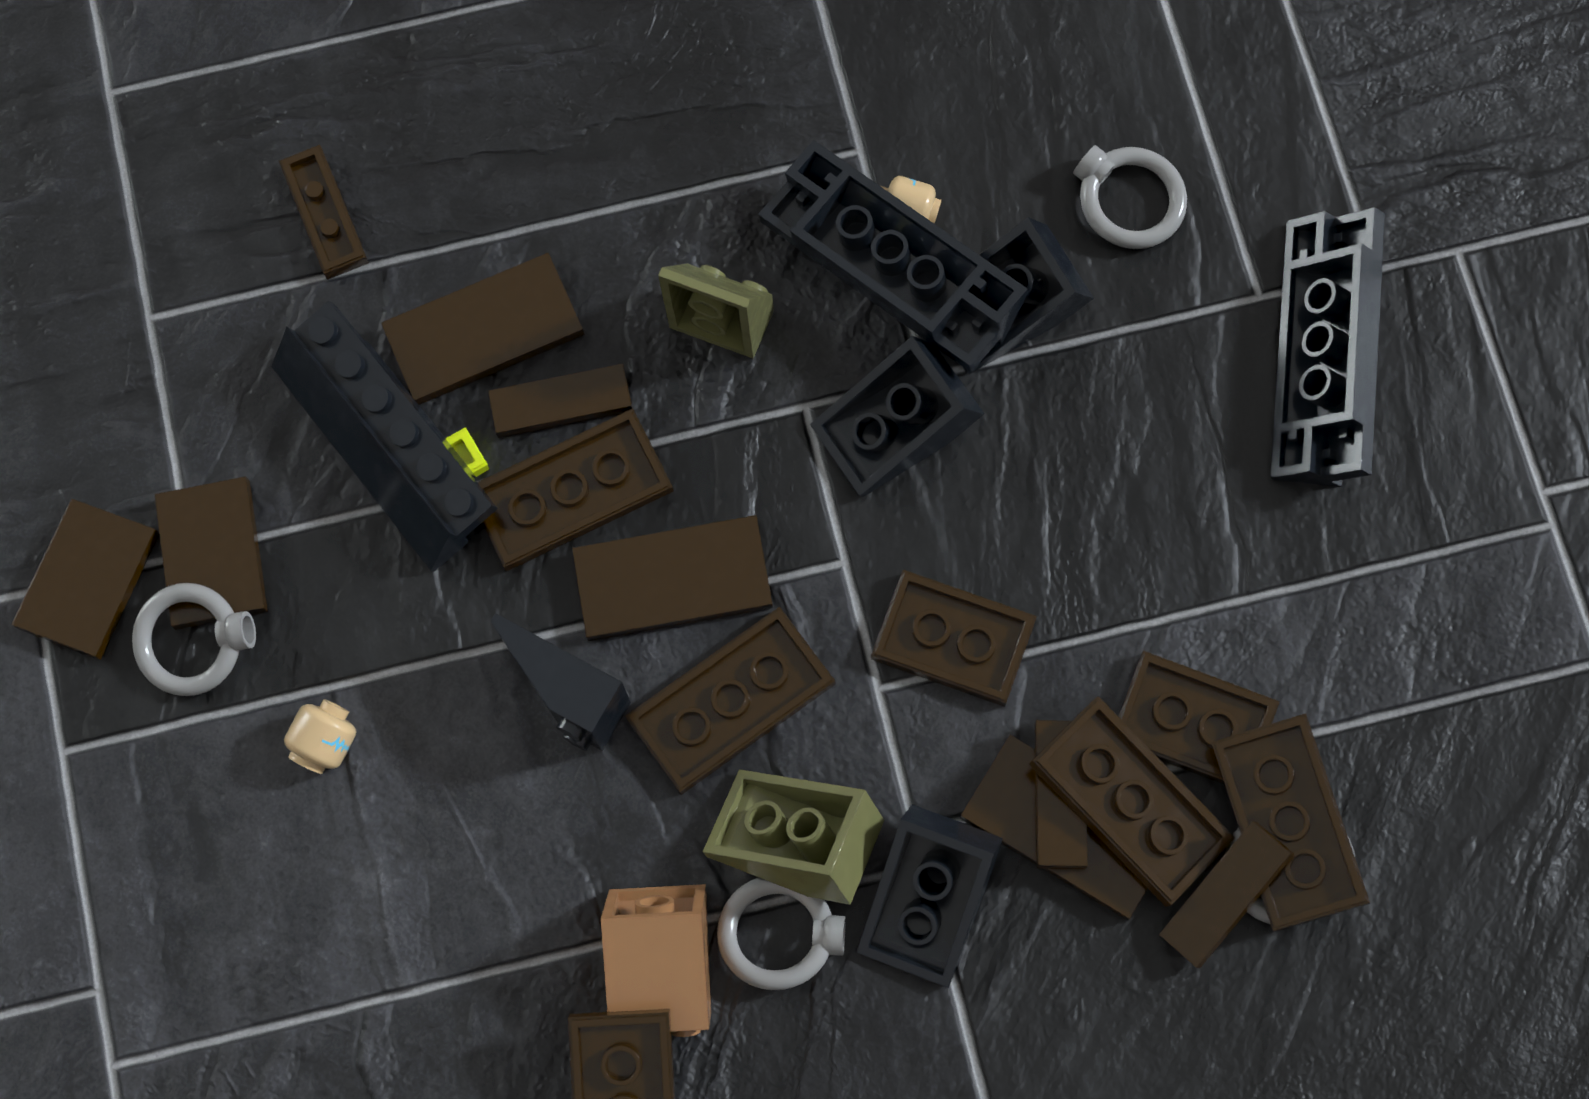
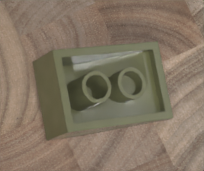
M686 263L661 268L658 277L671 329L752 359L754 358L774 312L772 294L768 293L765 287L749 280H744L740 283L726 278L722 271L708 265H702L699 268Z
M739 769L703 853L708 858L807 897L851 905L885 820L866 790Z

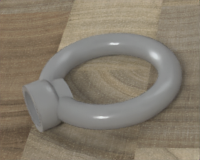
M1094 145L1073 172L1075 176L1082 180L1080 200L1087 222L1099 236L1114 245L1129 249L1153 247L1171 237L1184 219L1187 208V192L1183 179L1177 169L1166 158L1156 152L1139 147H1123L1105 153L1098 146ZM1125 165L1141 166L1154 172L1163 181L1169 195V207L1160 223L1150 229L1133 231L1115 225L1106 217L1099 204L1098 191L1100 185L1106 180L1113 169Z
M194 583L171 585L151 596L139 611L132 632L134 657L143 675L157 688L178 696L199 695L215 688L232 671L239 651L253 648L256 642L254 620L248 611L234 613L231 606L220 594L208 587ZM180 602L200 604L207 608L217 620L215 623V637L220 646L219 654L208 670L193 677H179L166 671L157 661L152 648V631L156 620L165 609Z
M758 877L738 888L724 905L717 927L718 946L726 965L742 981L766 990L789 989L812 978L825 964L829 955H844L846 917L832 915L825 900L807 897ZM782 894L793 897L808 909L813 918L812 947L809 953L799 963L787 969L766 970L757 967L743 955L738 945L737 925L741 914L753 901L766 895Z

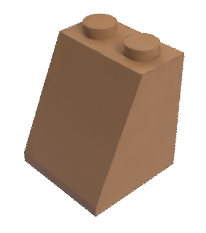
M706 884L609 889L601 916L607 1012L670 1009L671 1034L673 1036L690 1037L699 1034L701 1030H709L711 996Z

